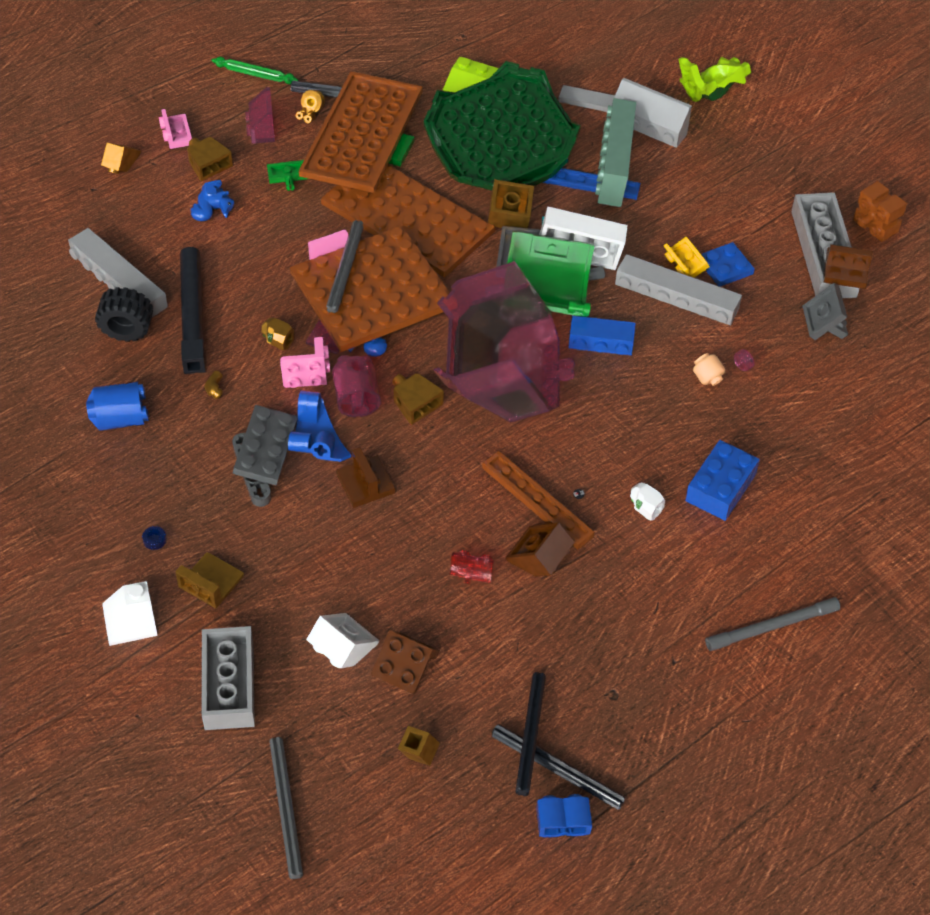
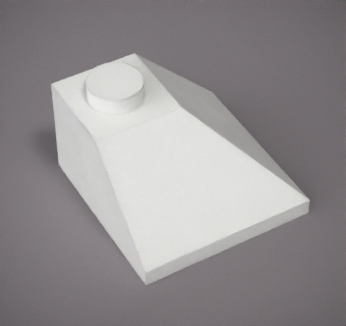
M147 581L124 585L103 603L109 646L158 636Z

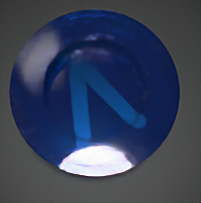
M157 526L147 528L142 535L143 543L146 548L151 550L162 548L166 543L165 531Z

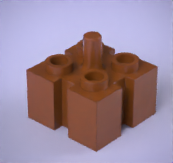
M879 181L863 189L860 192L859 207L856 208L853 220L864 229L869 227L870 233L883 242L899 232L902 222L899 217L904 215L907 203L896 194L891 196L889 189Z

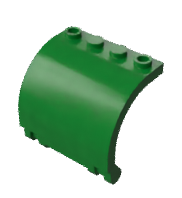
M512 231L505 271L503 303L581 317L589 316L591 303H586L594 244Z

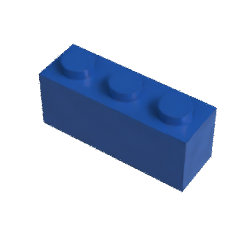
M572 316L569 349L632 356L636 323Z

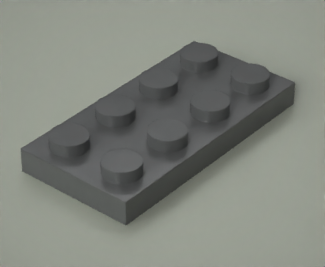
M255 405L234 465L233 474L277 486L288 451L289 435L295 429L298 416Z

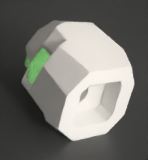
M642 482L631 488L630 497L635 505L634 509L646 519L654 520L665 506V499L661 493Z

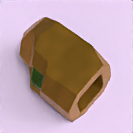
M268 318L261 325V333L267 339V343L280 350H287L293 343L295 337L294 329L288 323L276 318Z

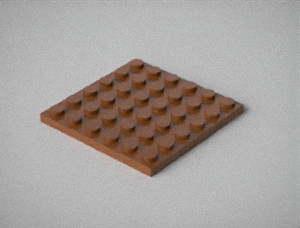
M402 225L359 241L339 309L336 313H329L326 305L345 247L290 267L291 275L340 352L456 308V300Z

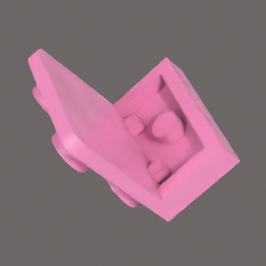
M323 337L314 338L315 354L285 356L280 359L284 387L296 388L327 385L326 373L330 372L329 360H325L329 358L328 345H323Z

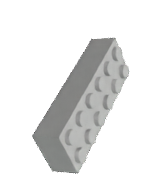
M835 192L795 195L791 211L815 296L831 285L824 283L827 248L830 247V244L851 247ZM838 285L842 298H856L858 296L860 288Z

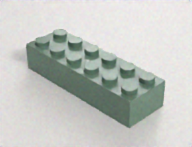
M613 98L612 106L608 105L601 143L603 145L601 146L598 166L600 170L597 175V182L600 183H597L595 195H598L599 204L617 207L622 205L629 174L636 102Z

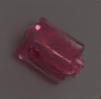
M346 355L337 359L338 363L332 369L338 410L348 417L355 418L372 414L379 408L381 397L375 366L371 357H349Z

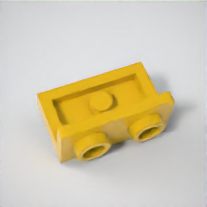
M687 237L671 248L667 243L663 245L667 251L664 254L671 264L675 262L677 265L675 269L681 274L695 278L710 267Z

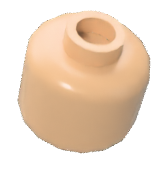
M706 353L694 362L693 371L703 385L711 383L712 386H715L723 380L722 375L725 373V367L716 355Z

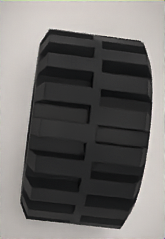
M126 287L108 289L107 292L102 294L95 322L97 327L101 329V332L107 334L110 338H115L118 341L124 340L125 342H130V340L138 341V339L144 338L148 333L153 315V305L150 304L151 301L148 298H145L144 294L138 293L137 290H130Z

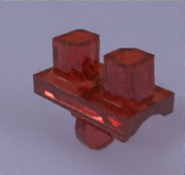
M460 550L458 553L453 552L449 575L465 578L466 584H470L471 580L491 583L494 561L491 556L484 554L479 558L471 556L469 551Z

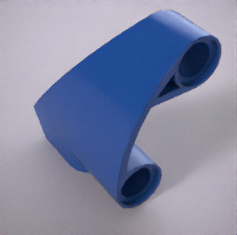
M301 390L298 398L297 425L295 431L290 432L288 450L311 453L314 457L322 460L341 462L351 458V454L342 444L333 428L324 405V400L321 398V393Z

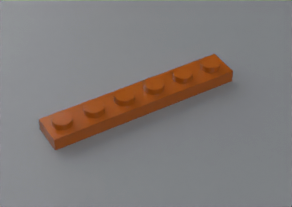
M500 451L483 462L482 468L543 521L547 524L559 522L575 542L572 546L577 550L594 538L595 532Z

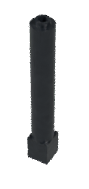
M186 247L180 251L182 365L184 374L204 373L206 368L203 337L201 256L197 248Z

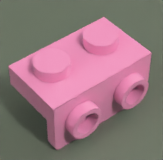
M162 109V117H159L161 129L165 128V130H162L164 142L168 141L170 149L189 146V141L192 137L186 114L167 117L166 110Z

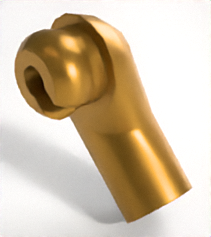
M214 371L204 386L207 394L214 399H219L223 394V390L218 388V383L223 377L219 371Z

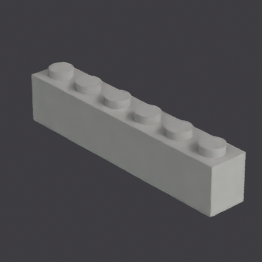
M89 228L68 240L70 246L69 253L73 259H78L86 270L92 271L99 281L107 284L109 289L126 287L144 294L145 298H148L151 301L150 304L153 305L152 317L168 307L165 292Z
M627 254L616 273L615 285L730 326L740 308L741 294Z

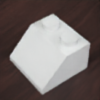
M346 613L320 616L306 639L313 645L314 650L327 656L330 659V663L337 668L356 665L379 643L375 636Z

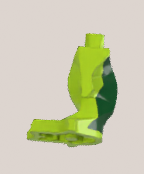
M685 57L678 59L682 73L680 82L694 102L703 98L711 101L717 100L725 95L734 83L745 84V77L751 74L749 63L744 62L740 64L738 58L735 57L730 60L720 57L717 65L709 67L704 72H701V75L697 64L691 63Z

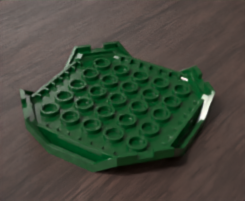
M505 61L490 78L460 91L437 90L432 100L431 109L428 110L423 121L433 150L448 175L457 182L491 191L494 180L535 186L552 178L569 161L581 129L580 124L571 121L553 94L545 70L533 67L528 70L520 68V64Z

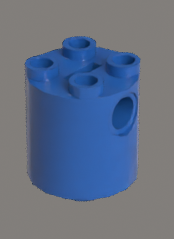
M137 381L128 384L93 387L86 401L88 418L99 431L124 428L132 425H144V421H149L148 410L142 403V400L146 399L143 384H139Z

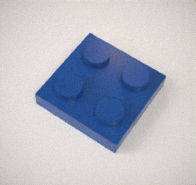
M733 242L701 254L710 266L705 271L718 287L754 274L755 268Z

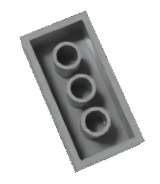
M251 626L202 629V720L205 730L255 727L254 652Z

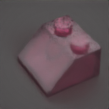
M266 87L248 103L249 111H245L246 123H250L246 124L247 136H251L252 144L275 142L270 87Z

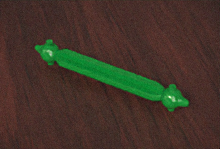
M222 56L211 59L219 68L225 67L228 70L277 82L284 81L289 85L292 81H299L291 73L285 74L279 70L234 59L225 60Z

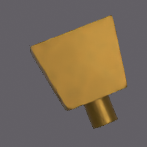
M212 137L201 141L198 138H192L189 141V147L187 148L189 162L200 181L233 166L231 151Z
M398 374L392 381V384L395 386L393 389L394 402L411 425L443 405L444 391L420 374H414L408 379L402 374Z

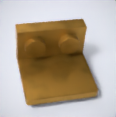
M208 552L204 554L193 568L188 569L181 565L175 571L179 588L216 609L244 577L242 571Z

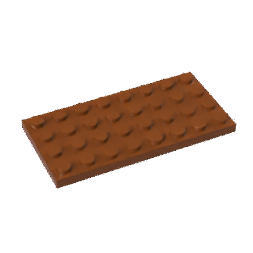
M350 71L299 169V176L375 193L422 95L423 86Z
M389 165L375 193L336 185L321 198L322 205L351 222L361 220L363 222V229L372 235H377L402 225L433 270L444 278L495 232V226L492 224H488V222Z

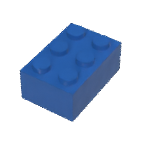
M719 440L688 485L685 501L726 521L756 476L760 459Z

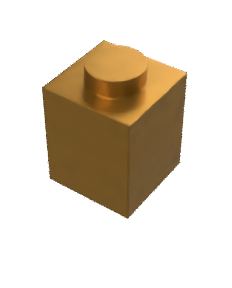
M408 726L398 750L407 758L430 766L440 743L430 733Z

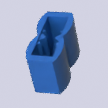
M572 794L562 799L553 795H547L537 800L536 812L540 837L584 836L591 833L592 821L588 797Z

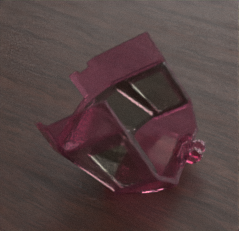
M513 261L457 280L451 286L452 291L446 298L442 296L437 302L449 318L446 373L439 367L433 369L434 372L449 389L510 423L549 412L559 407L560 380L568 381L575 377L574 370L571 369L575 367V363L571 358L560 359V340L551 311L517 263Z

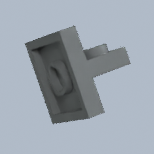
M831 284L802 306L809 336L812 339L816 340L828 331L841 339L848 335L847 322L845 320L847 314L840 287L837 284Z

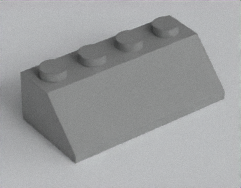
M626 78L621 80L614 98L636 102L633 130L677 148L688 133L692 105Z

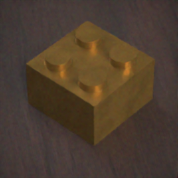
M494 180L488 224L502 228V226L528 228L534 186Z

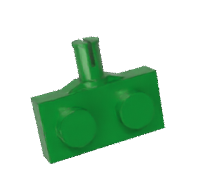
M304 160L267 164L269 184L286 182V189L290 191L291 185V191L295 189L293 181L309 179L299 176V169Z

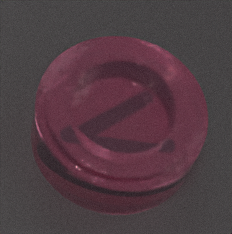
M741 349L734 354V362L740 370L748 371L754 367V359L747 350Z

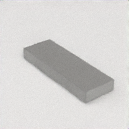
M563 85L558 101L560 103L607 112L608 105L611 106L615 95Z

